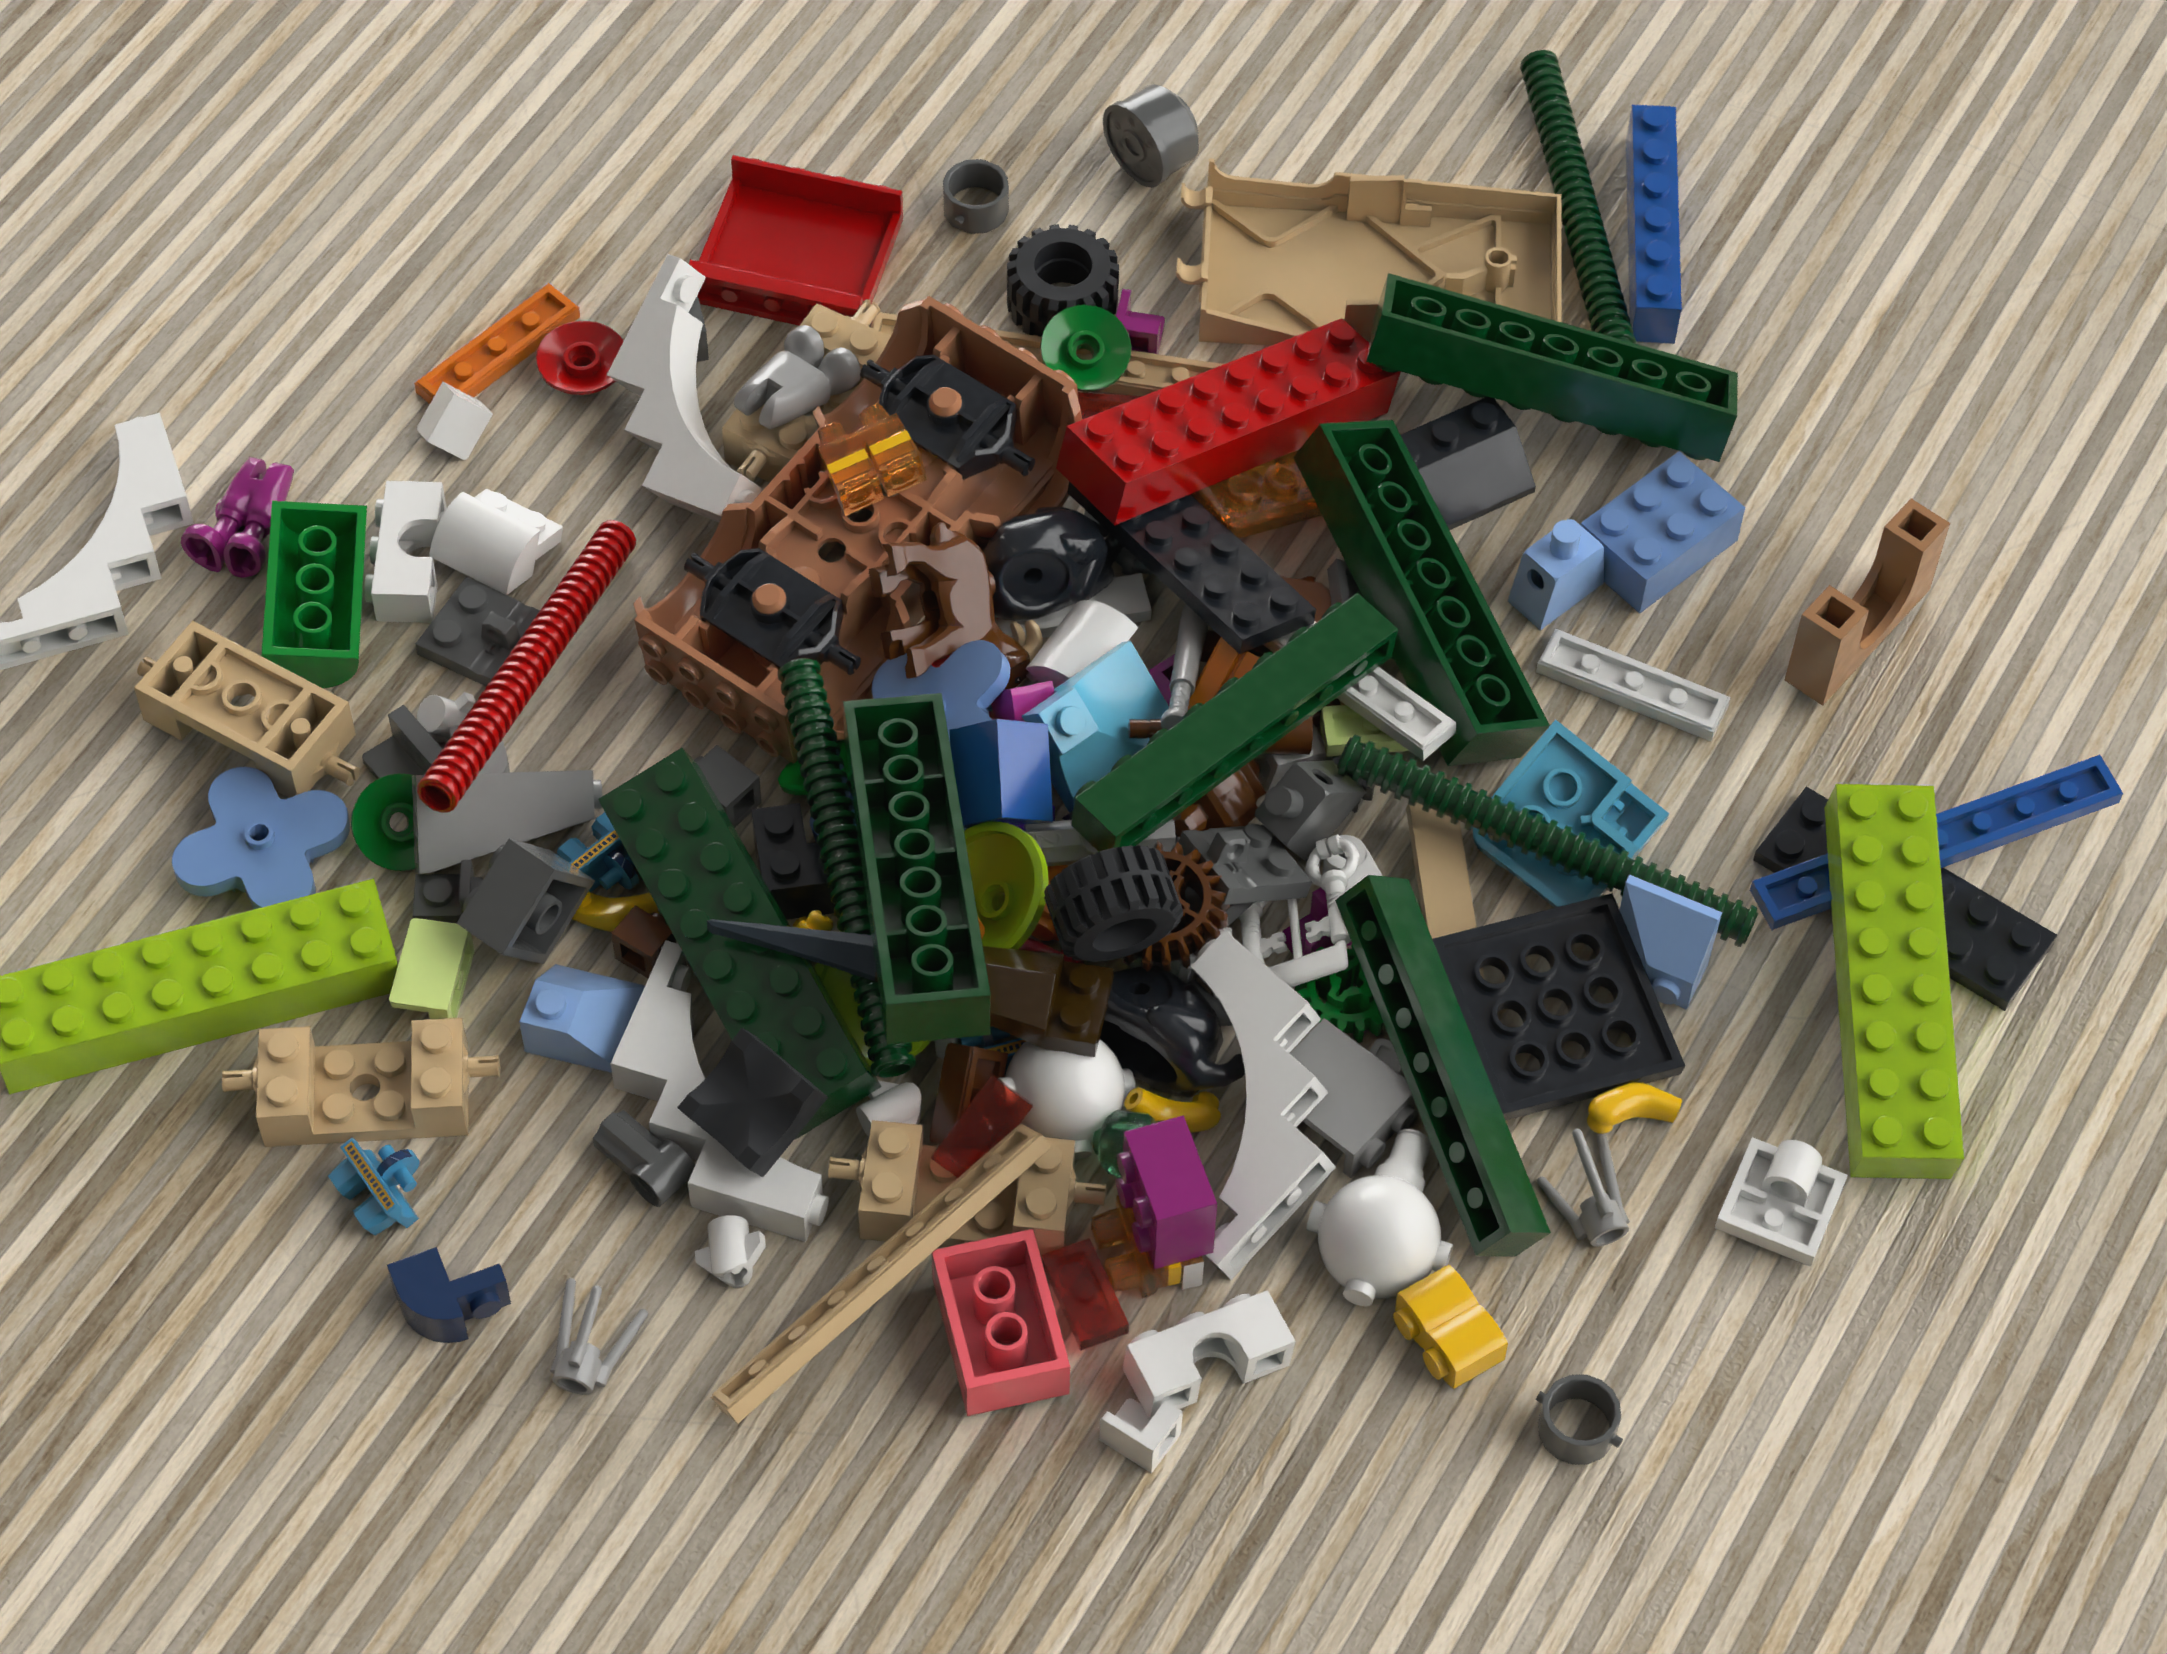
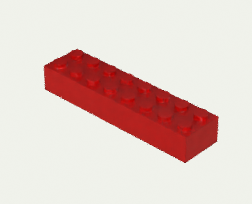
M1341 318L1068 425L1065 430L1056 469L1114 525H1117L1299 450L1321 423L1369 421L1388 413L1401 372H1386L1379 369L1375 364L1366 362L1369 342Z

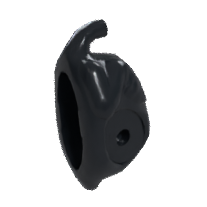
M1041 507L1035 513L1011 518L1002 523L983 551L988 570L992 573L996 584L995 593L992 595L994 617L1018 621L1038 619L1071 604L1091 599L1113 581L1114 571L1111 566L1124 546L1109 532L1107 536L1103 537L1094 520L1069 508Z
M1153 965L1148 972L1142 966L1114 972L1113 985L1100 1040L1113 1051L1122 1069L1128 1068L1132 1071L1135 1078L1146 1082L1152 1088L1180 1098H1191L1199 1090L1227 1086L1245 1075L1242 1054H1235L1227 1063L1220 1065L1215 1063L1223 1043L1220 1021L1210 1003L1192 984H1186L1172 972L1163 971L1162 967Z

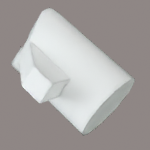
M466 692L455 701L438 695H430L420 704L417 720L438 744L447 742L451 739L449 727L460 725L476 701L472 694Z
M879 1081L882 1087L868 1095L871 1100L856 1107V1113L861 1126L869 1137L872 1120L918 1125L921 1118V1093L914 1083L895 1084Z
M726 1215L713 1219L708 1223L707 1227L709 1247L696 1250L695 1261L699 1266L725 1284L734 1288H743L749 1284L753 1266L766 1247L765 1235L760 1231L749 1233L748 1221L741 1216Z

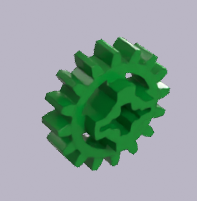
M1352 944L1351 949H1347L1348 967L1345 970L1294 987V990L1308 1001L1321 1018L1319 1023L1325 1018L1345 1034L1353 1033L1355 1040L1360 1043L1363 1042L1365 1030H1369L1377 1037L1381 1035L1383 1020ZM1319 947L1318 949H1316V951H1319V950H1322V949H1325V948ZM1319 997L1326 1000V1003L1324 1004Z

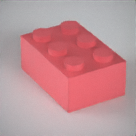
M1029 1229L944 1247L932 1252V1280L967 1416L1068 1395L1070 1392V1363L1034 1230Z

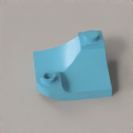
M1130 640L1121 642L1054 689L1053 695L1022 715V718L1025 722L1048 724L1051 782L1070 813L1074 807V796L1084 784L1089 781H1099L1110 773L1112 767L1120 758L1127 754L1133 756L1147 745L1150 740L1149 738L1129 739V719H1161L1169 706Z
M1556 719L1491 797L1493 799L1495 795L1500 796L1501 802L1506 805L1509 801L1516 804L1515 809L1520 811L1523 807L1530 809L1529 815L1536 817L1537 813L1544 815L1543 821L1548 823L1552 819L1558 821L1557 827L1562 829L1566 825L1572 827L1571 833L1576 835L1579 832L1586 833L1585 839L1587 840L1600 839L1599 845L1601 846L1614 845V851L1620 854L1622 850L1628 851V857L1632 859L1642 851L1669 816L1666 810L1635 787L1628 776ZM1473 827V840L1477 848L1498 866L1503 867L1516 876L1554 908L1599 897L1606 891L1607 885L1602 882L1596 886L1592 884V878L1588 876L1580 879L1577 877L1579 872L1571 870L1570 873H1566L1563 871L1564 866L1558 863L1556 867H1552L1549 865L1550 860L1544 857L1542 861L1536 860L1535 853L1529 851L1527 855L1522 854L1521 847L1515 845L1511 849L1507 847V841L1502 840L1497 843L1491 840L1488 834L1485 837L1479 835V829Z

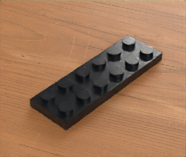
M1069 481L1067 493L1239 654L1288 635L1302 627L1314 624L1316 608L1191 494L1114 525Z
M1806 786L1755 851L1753 861L1776 873L1828 854L1824 809L1828 799ZM1943 867L1941 868L1949 977L2006 1011L2054 945L2057 934Z

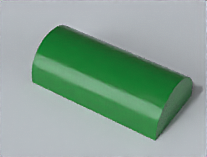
M272 501L262 657L323 689L340 685L351 679L359 666L367 506Z

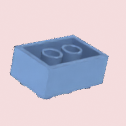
M1679 451L1585 519L1580 525L1604 547V583L1636 611L1641 613L1738 541L1745 507Z

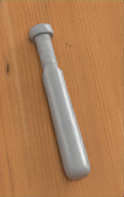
M1187 605L1182 610L1170 681L1171 698L1169 708L1163 713L1161 718V727L1167 730L1179 723L1188 711L1190 696L1195 691L1197 674L1209 626Z

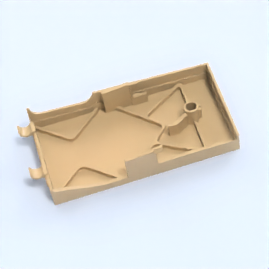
M1210 158L1207 187L1200 191H1193L1188 189L1185 183H1181V202L1183 205L1190 209L1204 210L1201 263L1196 266H1189L1184 264L1181 258H1177L1176 275L1179 281L1185 284L1200 285L1199 342L1272 346L1341 318L1369 342L1374 315L1388 273L1562 322L1561 194L1423 181L1421 179H1404V175L1373 176L1335 172L1333 177L1324 183L1303 184L1228 175L1217 168L1215 159Z

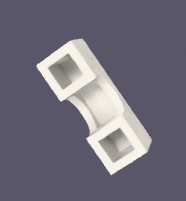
M386 481L384 499L376 500L375 523L376 527H380L379 537L372 536L370 541V562L375 567L374 574H367L365 578V601L373 603L376 621L431 623L433 621L437 593V579L433 557H415L408 554L418 548L431 547L436 527L447 509L442 482Z
M1268 1290L1253 1296L1241 1294L1229 1300L1224 1307L1210 1313L1195 1312L1184 1317L1176 1326L1161 1332L1149 1330L1139 1334L1130 1344H1127L1123 1371L1150 1421L1165 1400L1178 1409L1197 1402L1202 1380L1194 1364L1198 1360L1206 1357H1217L1229 1362L1237 1371L1242 1383L1245 1384L1290 1366L1296 1341Z

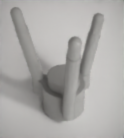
M1576 1128L1573 1130L1572 1135L1594 1195L1580 1204L1582 1210L1580 1216L1578 1217L1545 1177H1539L1537 1183L1569 1222L1577 1240H1583L1588 1237L1592 1246H1605L1625 1236L1629 1231L1627 1224L1630 1221L1622 1205L1606 1135H1598L1597 1143L1608 1194L1604 1191L1583 1133L1580 1129Z
M569 1278L565 1285L556 1355L550 1372L554 1374L553 1382L560 1388L575 1394L589 1395L592 1393L594 1385L599 1387L606 1386L612 1368L648 1317V1311L641 1309L602 1362L599 1359L601 1351L594 1345L587 1343L602 1289L597 1285L592 1288L576 1341H572L569 1346L576 1288L575 1279Z

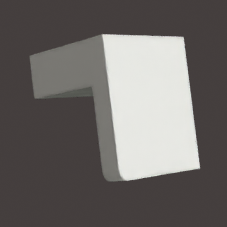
M442 382L419 422L417 431L427 442L462 460H466L493 413L481 401Z
M1127 1399L1116 1415L1107 1411L1100 1419L1099 1441L1152 1474L1181 1435L1183 1411L1165 1400L1149 1421L1142 1405L1134 1399Z

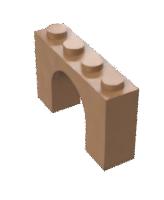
M1911 498L1884 526L1873 565L1854 597L1850 599L1829 585L1803 612L1784 680L1823 706L1929 592L1950 523Z

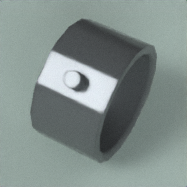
M972 159L957 163L946 172L943 180L944 216L950 225L964 232L977 234L994 230L1005 221L1009 212L1008 177L1001 167L983 159ZM976 187L988 189L998 195L990 203L975 206L964 204L954 198L958 192Z
M1569 1375L1554 1382L1547 1394L1542 1391L1539 1392L1536 1401L1542 1404L1538 1419L1539 1437L1545 1449L1555 1458L1572 1465L1590 1464L1602 1459L1612 1445L1617 1448L1620 1447L1623 1438L1617 1436L1621 1421L1620 1402L1614 1390L1605 1382L1589 1375ZM1582 1399L1593 1403L1604 1413L1609 1422V1429L1602 1436L1595 1439L1576 1440L1565 1436L1555 1427L1550 1418V1410L1557 1403L1565 1400Z

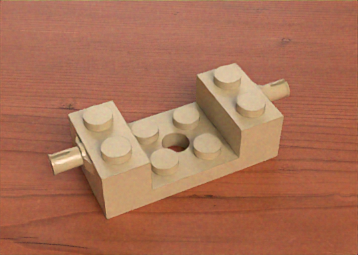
M869 299L864 300L861 307L852 317L844 316L816 303L800 324V326H810L819 333L824 344L823 359L833 349L842 347L850 350L856 356L861 369L864 364L867 365V361L870 359L876 363L891 337L869 327L874 318L880 313L878 304L874 301L871 304ZM860 376L859 382L852 389L842 394L830 396L828 402L820 406L823 415L830 413L838 407L864 378ZM764 405L748 416L736 409L722 427L725 462L737 467V472L752 482L756 476L771 482L819 429L813 415H802L777 428L768 429L759 422L760 413Z
M193 620L157 662L148 656L143 659L144 663L140 662L137 673L144 677L134 689L143 720L181 741L192 729H195L254 760L256 769L264 772L271 779L275 790L288 798L310 791L315 783L327 774L346 783L348 786L354 784L353 779L355 781L358 779L360 768L339 758L340 753L356 735L348 701ZM250 694L255 697L252 703L244 707L230 704L236 696Z
M463 1018L412 1020L411 1041L315 1046L310 1026L259 1029L258 1056L253 1065V1070H223L222 1088L223 1092L254 1090L257 1098L256 1119L265 1147L345 1143L350 1138H354L357 1142L467 1136L469 1135L470 1077H500L499 1055L469 1057ZM373 1084L380 1088L378 1094L370 1100H358L353 1097L354 1091L362 1085Z
M872 1120L868 1146L862 1154L861 1160L834 1158L831 1156L828 1178L859 1181L861 1192L858 1208L860 1239L886 1242L988 1151L923 1145V1125ZM1044 1137L1052 1148L939 1247L944 1248L1033 1229L1040 1256L1042 1258L1064 1260L1068 1218L1074 1202L1105 1206L1107 1184L1076 1182L1074 1172L1075 1140Z

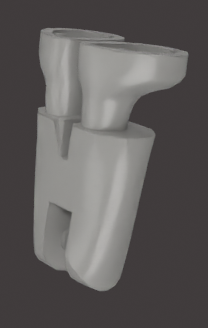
M798 326L787 334L784 342V351L776 353L741 387L734 398V406L748 416L764 405L759 417L760 424L768 429L777 428L827 403L830 396L842 394L855 387L860 380V363L850 350L842 347L833 349L823 359L824 344L819 333L810 326Z

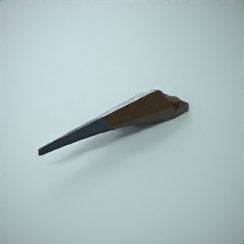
M715 919L707 920V930L712 934L797 956L878 982L871 935ZM983 946L991 995L990 1026L1045 1050L1068 1052L1089 1057L1096 1056L1113 985V968L1064 961V954Z

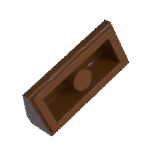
M951 1042L947 1044L929 1136L932 1143L969 1150H991L998 1106L994 1099V1083L997 1078H1004L1008 1053Z

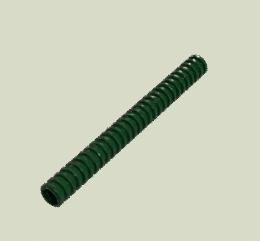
M1549 50L1531 52L1521 61L1520 69L1526 85L1525 88L1528 93L1534 121L1537 125L1536 129L1539 134L1542 151L1545 155V162L1548 166L1547 169L1553 185L1554 194H1561V221L1564 226L1576 276L1579 280L1578 284L1582 291L1581 295L1585 302L1584 306L1587 311L1591 331L1636 344L1558 58L1555 53Z
M808 658L796 659L784 664L778 670L777 676L778 680L782 683L781 693L786 696L784 698V706L789 710L787 718L791 723V734L795 737L793 744L794 748L798 751L797 760L802 765L800 773L805 778L803 786L809 792L807 794V802L812 806L810 808V815L815 820L813 828L819 834L817 836V845L822 848L820 850V857L825 862L823 870L829 876L827 878V887L832 890L830 892L831 902L836 904L833 907V912L839 918L837 920V929L840 932L871 935L855 815L852 812L854 809L853 800L848 798L851 791L850 787L845 784L847 782V774L842 770L844 762L839 756L841 749L836 743L837 733L832 729L834 721L829 715L831 708L830 704L826 702L827 692L822 688L824 686V679L820 675L821 667L816 660ZM851 974L853 976L850 978V984L852 988L856 989L854 1000L860 1004L857 1007L858 1016L864 1018L860 1024L861 1030L867 1033L864 1036L865 1045L871 1047L867 1055L868 1059L874 1062L871 1065L872 1074L882 1078H891L905 1074L916 1064L915 1056L909 1054L912 1051V1043H886L878 982Z
M1356 734L1352 738L1350 737L1343 750L1337 766L1339 769L1338 774L1345 776L1346 773L1352 774V780L1359 782L1360 779L1366 780V786L1373 788L1374 785L1380 786L1381 793L1387 794L1388 791L1395 793L1394 798L1397 800L1405 797L1409 799L1408 804L1411 806L1419 803L1423 805L1422 810L1425 812L1433 809L1437 811L1436 816L1439 818L1447 815L1451 817L1450 822L1455 825L1461 821L1465 823V829L1470 831L1473 827L1479 829L1478 834L1483 837L1487 833L1493 835V841L1497 843L1501 839L1507 841V847L1511 849L1515 845L1521 847L1522 854L1527 855L1529 851L1535 853L1536 860L1542 861L1544 857L1550 860L1549 865L1552 867H1556L1558 863L1564 866L1563 871L1566 873H1570L1571 870L1579 872L1578 878L1584 879L1585 876L1592 878V884L1596 886L1602 882L1607 885L1606 890L1610 892L1616 888L1621 891L1620 896H1623L1625 883L1629 875H1632L1720 911L1722 915L1717 933L1721 934V940L1727 941L1728 937L1734 939L1735 946L1741 947L1742 944L1746 943L1758 916V908L1753 905L1748 909L1742 906L1743 901L1739 899L1734 903L1728 900L1729 895L1722 893L1721 897L1713 894L1714 889L1711 887L1703 890L1699 888L1700 882L1693 881L1692 884L1685 882V876L1680 874L1678 878L1671 876L1672 871L1667 868L1664 872L1656 869L1657 864L1653 862L1649 866L1642 863L1643 858L1639 856L1635 860L1629 858L1628 851L1622 850L1620 854L1614 851V845L1608 844L1607 847L1599 845L1600 839L1587 840L1585 839L1586 833L1579 832L1576 835L1571 833L1572 827L1567 825L1564 829L1557 827L1558 821L1552 819L1550 823L1543 821L1544 815L1537 813L1536 817L1529 815L1530 809L1523 807L1521 811L1515 809L1516 804L1509 801L1506 805L1501 802V797L1497 795L1492 799L1487 796V791L1481 789L1478 793L1473 790V785L1470 783H1466L1464 787L1458 784L1459 779L1456 777L1448 780L1444 778L1445 773L1442 771L1434 774L1430 772L1431 767L1428 765L1420 768L1416 766L1417 761L1414 759L1406 762L1402 760L1403 755L1398 752L1395 756L1388 754V748L1383 746L1381 750L1374 748L1375 743L1370 740L1366 744L1360 742L1361 737Z

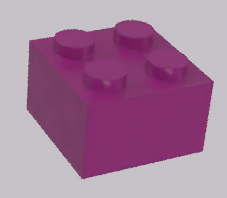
M1184 1115L1125 1131L1123 1153L1117 1154L1121 1178L1116 1179V1187L1123 1208L1132 1207L1137 1222L1132 1223V1230L1139 1252L1148 1251L1154 1269L1213 1253L1217 1201Z

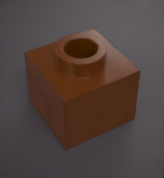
M636 905L611 932L615 959L648 979L665 941L677 944L672 931L662 915L655 912L649 914Z

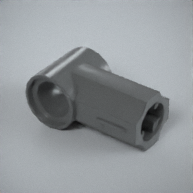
M624 1110L619 1113L612 1112L605 1118L593 1137L594 1147L627 1173L630 1182L637 1192L647 1202L656 1207H661L689 1181L695 1167V1163L682 1147L669 1139L663 1142L660 1141Z

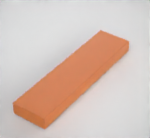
M548 283L414 383L416 393L430 404L442 382H445L475 397L538 350L541 341L549 332L563 324L578 320L580 318L579 307Z

